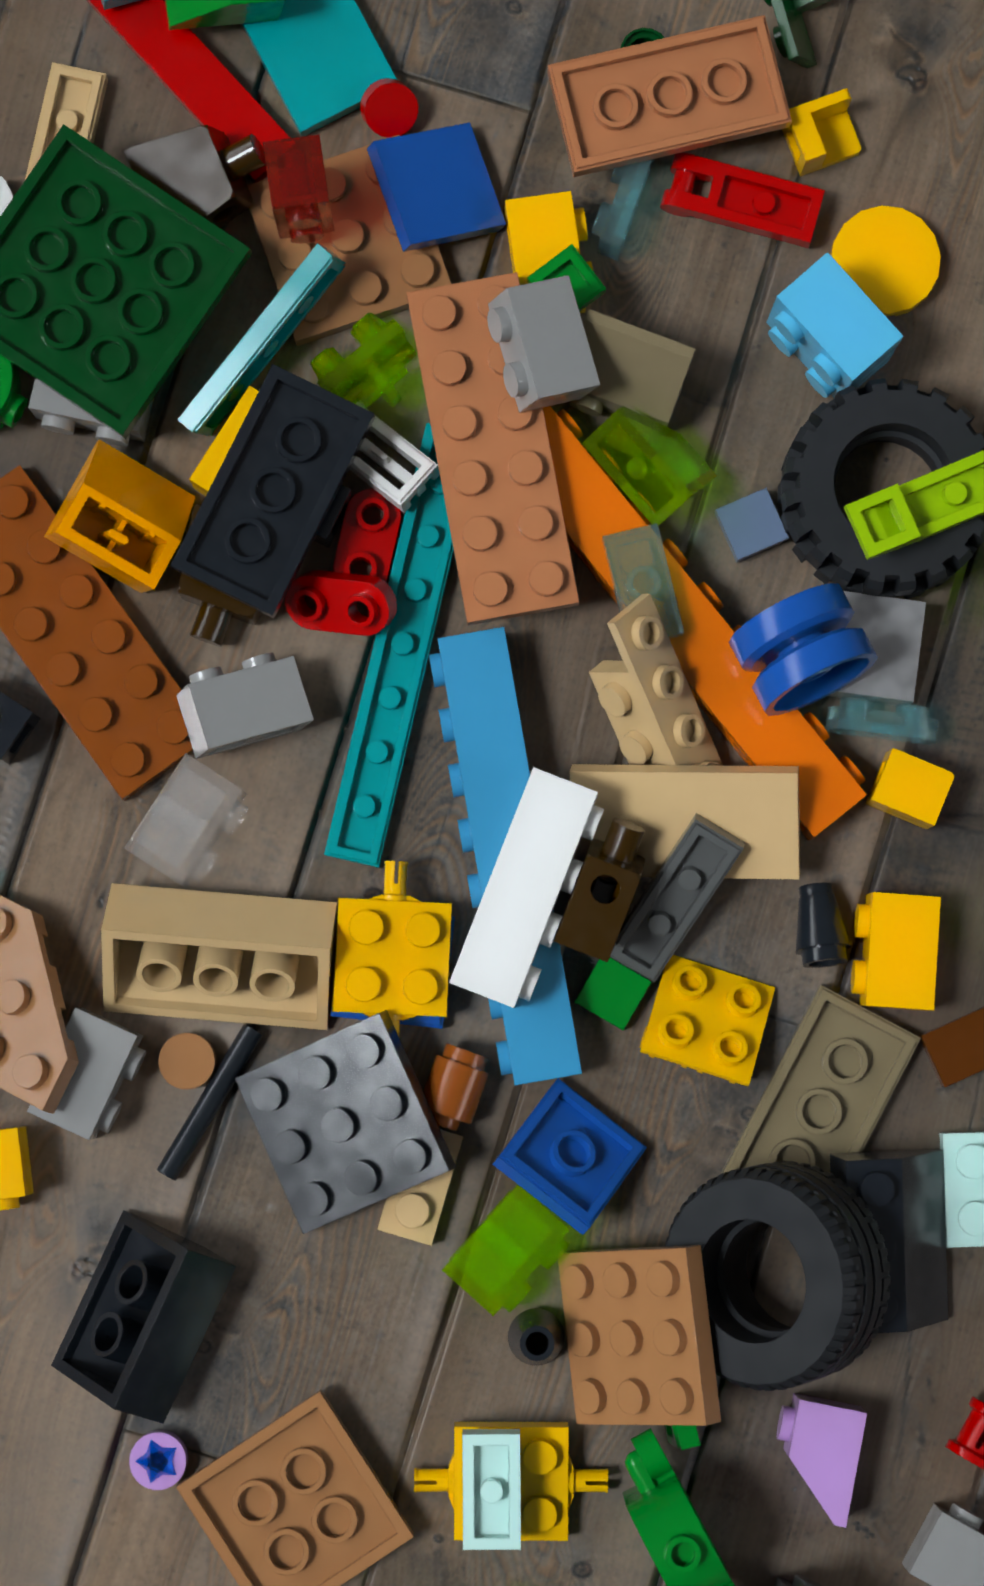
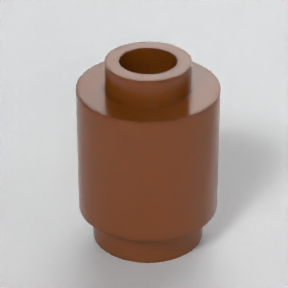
M448 1043L445 1045L442 1056L436 1054L423 1093L439 1126L457 1131L460 1121L472 1124L489 1073L485 1072L489 1058Z

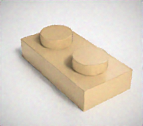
M440 1129L456 1164L463 1135ZM454 1169L386 1198L377 1230L432 1246Z

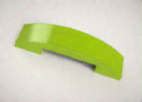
M984 450L904 484L898 485L897 483L845 505L843 508L866 559L869 560L908 546L983 515Z

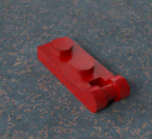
M681 152L674 154L670 168L674 178L671 189L664 190L660 208L663 211L681 217H695L809 248L825 190L689 153ZM703 180L712 183L708 198L692 194L695 181Z

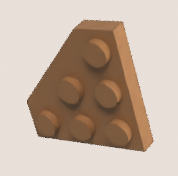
M0 894V1088L42 1111L54 1114L79 1063L74 1041L68 1039L61 1012L66 1007L56 967L49 963L43 939L48 936L43 915Z

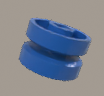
M839 583L823 584L792 595L765 609L747 621L732 635L729 644L741 667L748 672H760L752 689L768 716L782 715L825 698L860 677L878 659L871 642L862 628H846L855 612Z

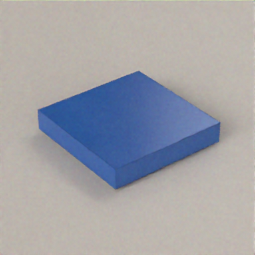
M470 122L376 140L367 148L403 252L499 232L506 225Z
M557 1078L492 1165L576 1231L584 1235L647 1147Z

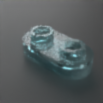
M841 697L840 706L828 707L826 730L828 732L911 744H937L940 721L929 717L930 708L897 704L895 712L873 710L874 701L855 697Z

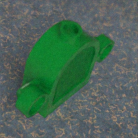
M649 1428L631 1438L636 1450L626 1456L625 1466L635 1486L622 1492L627 1510L666 1586H735L722 1558L652 1429Z

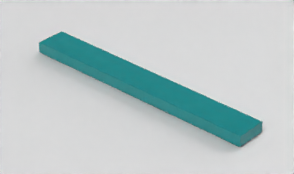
M426 423L420 451L438 464L431 425ZM440 475L435 480L430 478L425 483L426 490L420 497L416 494L410 500L411 506L404 515L388 582L396 596L397 611L392 622L376 633L324 855L375 868L380 867L454 553Z

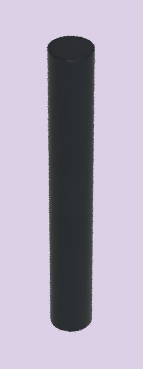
M243 1024L159 1164L157 1170L172 1180H177L234 1085L235 1078L240 1075L261 1040L262 1033Z

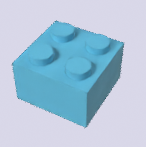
M828 252L776 296L766 322L771 327L768 335L772 342L786 356L790 357L794 353L809 369L805 372L807 380L825 398L829 395L835 397L837 392L851 385L858 389L890 360L904 337Z

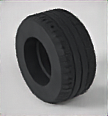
M779 1161L722 1173L718 1177H714L708 1180L707 1183L702 1184L697 1188V1192H693L688 1197V1200L682 1204L680 1212H677L673 1219V1224L670 1226L669 1237L666 1239L665 1246L701 1245L715 1372L717 1376L723 1379L726 1378L734 1385L739 1384L740 1387H751L753 1390L758 1391L786 1390L840 1371L853 1363L854 1359L860 1357L865 1349H868L872 1339L879 1332L878 1327L882 1326L883 1314L886 1313L888 1308L887 1300L890 1298L888 1286L891 1283V1276L889 1275L890 1264L887 1261L888 1252L887 1248H885L883 1235L879 1232L878 1223L873 1219V1214L869 1208H865V1203L861 1197H857L856 1192L852 1188L846 1187V1184L840 1178L836 1179L834 1174L827 1171L824 1172L817 1166L811 1167L810 1164H799L794 1161ZM762 1222L776 1228L790 1241L797 1251L804 1269L806 1281L805 1300L802 1311L792 1327L782 1324L771 1317L759 1304L749 1284L746 1267L747 1251L755 1230Z

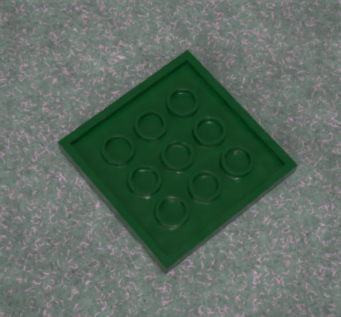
M63 124L0 216V355L126 439L252 255L251 249Z

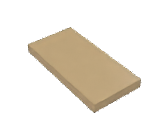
M572 764L569 771L570 781L597 791L598 797L594 805L604 809L593 839L605 841L613 818L628 820L645 829L637 851V855L645 858L641 877H654L697 813L745 842L743 851L725 876L726 879L799 880L800 878L799 766ZM581 837L574 859L581 862L584 861L591 840ZM601 875V876H599V877H612V876H609V875Z

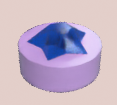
M154 1430L146 1433L135 1443L131 1450L129 1458L131 1473L139 1484L148 1489L164 1490L175 1485L183 1476L188 1465V1452L184 1442L176 1434L166 1430Z

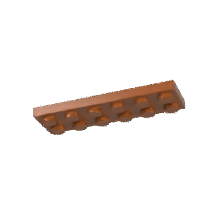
M21 465L0 478V630L118 795L125 801L194 752L176 697L182 689L93 565L44 537L56 514Z

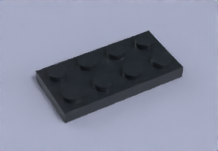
M272 364L171 567L259 612L275 618L375 419L374 413Z

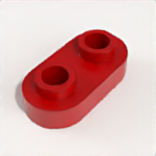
M373 488L358 492L347 505L333 572L350 573L351 566L355 562L362 560L368 562L372 567L369 576L378 577L388 583L401 527L400 509ZM369 507H377L383 511L384 516L380 523L369 525L362 519L364 511Z
M311 570L292 582L285 596V606L292 620L303 628L370 636L380 632L392 622L397 611V600L392 588L378 577ZM305 595L315 600L317 605L316 611L311 610L307 606ZM357 601L363 602L368 607L369 617L362 615L358 611Z

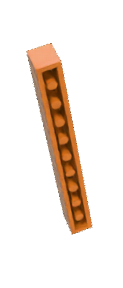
M551 406L543 407L569 547L621 611L641 594H651L696 703L747 766H799L800 831L808 841L813 839L867 795L860 787L866 781L864 776L846 755L838 760L825 744V741L830 738L827 730L811 712H807L804 716L798 710L774 716H768L764 712L752 689L760 672L745 671L729 644L732 635L741 626L737 625L732 629L719 614V611L724 606L715 592L704 581L696 585L683 568L688 565V561L680 549L669 538L661 542L648 526L653 522V518L645 506L634 495L628 499L622 495L613 483L618 479V476L609 462L599 452L591 456L578 441L583 436V433L574 419L564 409L556 414Z

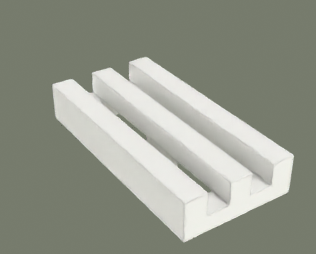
M359 402L356 403V405L366 409ZM375 416L369 430L415 465L418 470L412 475L366 438L359 450L403 484L400 490L357 456L349 470L405 513L411 506L410 500L416 494L420 497L426 490L425 483L430 478L435 480L440 475L438 464Z

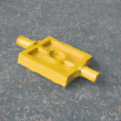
M384 861V894L369 899L338 898L332 1012L361 1013L371 1017L387 1010L399 1036L400 1020L404 1021L415 1016L447 1017L452 903L422 902L411 896H406L407 865L409 862H397V883H394L395 861Z
M454 1422V1452L449 1462V1468H414V1493L448 1492V1497L454 1509V1540L463 1541L462 1429H520L521 1541H568V1510L574 1498V1492L608 1493V1468L574 1469V1464L569 1454L568 1422Z

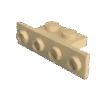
M641 594L607 623L623 661L603 660L589 671L597 690L600 704L605 709L618 738L621 752L626 757L629 765L723 766L651 594Z

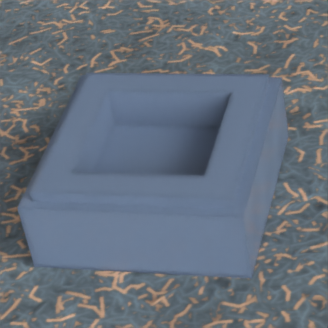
M767 487L722 506L714 512L736 563L782 544L789 539Z

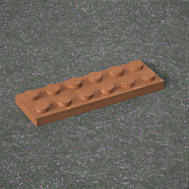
M517 272L406 292L468 626L579 606L543 408L519 413L515 398L508 394L504 384L503 369L505 362L500 345L493 340L488 328V304L506 288L520 285Z

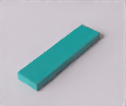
M317 243L177 420L193 433L211 436L243 396L249 385L251 386L345 268V262L334 252Z

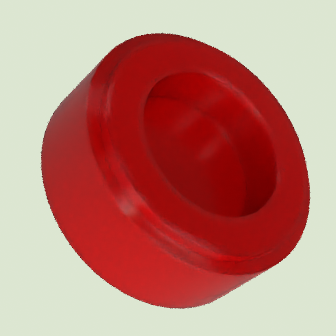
M385 78L372 83L366 89L361 99L360 111L364 122L372 131L382 137L391 138L397 135L401 136L412 128L418 116V102L414 93L404 83L396 79Z

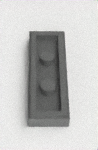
M696 813L623 923L610 957L654 983L743 851L745 842Z

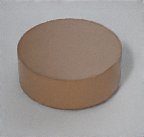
M181 1033L171 1037L163 1045L159 1054L158 1064L163 1078L170 1085L188 1090L198 1088L209 1081L214 1074L217 1059L215 1050L207 1039L195 1033Z

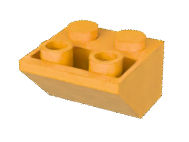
M99 439L44 537L139 593L151 591L156 588L182 540L196 496Z

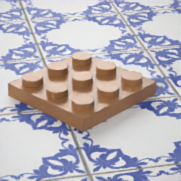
M370 145L247 185L253 199V203L249 208L278 292L317 243L334 252L345 262V268L292 333L297 346L407 310L409 306L406 292L451 284L438 245L403 252L367 151Z
M701 1245L572 1250L557 1253L576 1423L588 1425L707 1426L721 1422Z
M321 1389L176 1486L239 1586H341L414 1537L411 1527Z

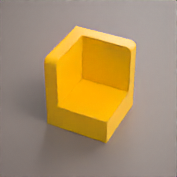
M848 88L789 109L792 123L789 128H784L782 131L800 177L859 155L861 145L847 112L852 100Z
M892 748L884 755L865 804L921 828L929 829L936 824L954 780V774L946 769Z

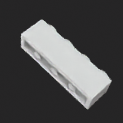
M533 767L449 983L512 1008L516 1007L519 998L530 1001L542 970L532 966L533 960L540 944L551 947L562 919V915L553 912L560 891L572 894L584 863L574 859L581 837L593 840L604 812L603 808L594 805L598 797L597 791Z

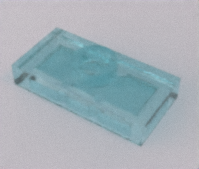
M658 523L602 536V543L619 613L641 594H651L669 639L684 635Z

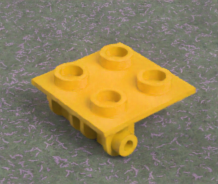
M672 955L664 967L648 1025L645 1027L640 1042V1052L648 1054V1057L651 1058L657 1057L681 1065L680 1067L685 1069L688 1067L697 1070L698 1073L702 1074L704 1072L728 1080L729 1083H738L748 1087L775 987Z

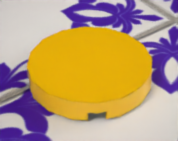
M881 205L860 211L843 224L831 246L830 255L885 316H898L909 313L927 298L939 277L941 254L934 233L922 218L904 208Z

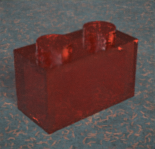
M320 134L263 142L272 211L280 239L290 238L292 243L297 244L312 243L323 239L324 233L335 231Z

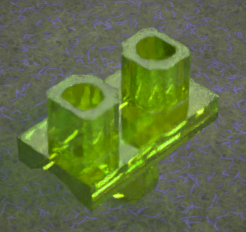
M367 313L354 324L350 332L355 342L360 346L358 349L344 359L334 347L326 348L311 360L310 365L319 379L317 382L319 387L354 404L359 402L366 409L381 396L394 407L402 400L394 385L408 374L404 366L417 353L407 340L404 329L394 318L389 323H386L373 313Z

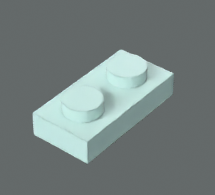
M984 1132L939 1133L940 1149L943 1150L946 1247H984Z
M462 1429L463 1550H521L520 1429Z

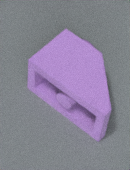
M794 1393L791 1407L783 1405L781 1408L777 1426V1440L785 1441L784 1451L833 1524L846 1528L867 1412L858 1405Z

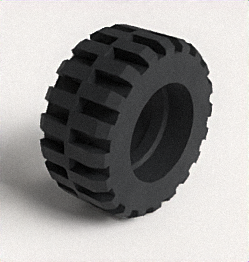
M885 378L868 380L864 388L856 390L851 385L837 392L834 399L829 403L822 402L811 413L803 427H800L781 468L782 477L778 485V503L782 504L783 514L780 519L785 533L790 534L795 543L792 549L801 563L807 560L816 569L813 575L824 584L831 580L834 583H839L843 587V591L881 597L904 596L905 599L922 595L927 589L940 586L950 579L973 557L975 551L984 542L983 514L908 546L867 560L851 523L841 511L835 496L836 477L842 462L851 452L867 443L890 442L904 446L920 456L931 471L984 450V431L977 434L970 425L975 416L964 405L958 411L948 405L946 400L949 394L936 387L928 394L918 390L919 381L903 378L898 386L887 385Z

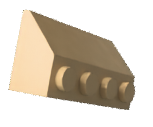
M112 883L101 928L104 1011L327 1030L335 954L337 902Z

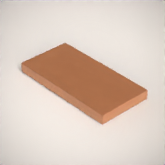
M765 15L558 62L547 67L573 178L789 128L792 123Z

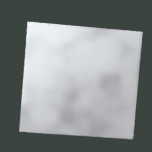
M844 591L855 612L846 628H862L871 642L878 659L860 677L828 696L904 707L909 706L914 702L926 602Z

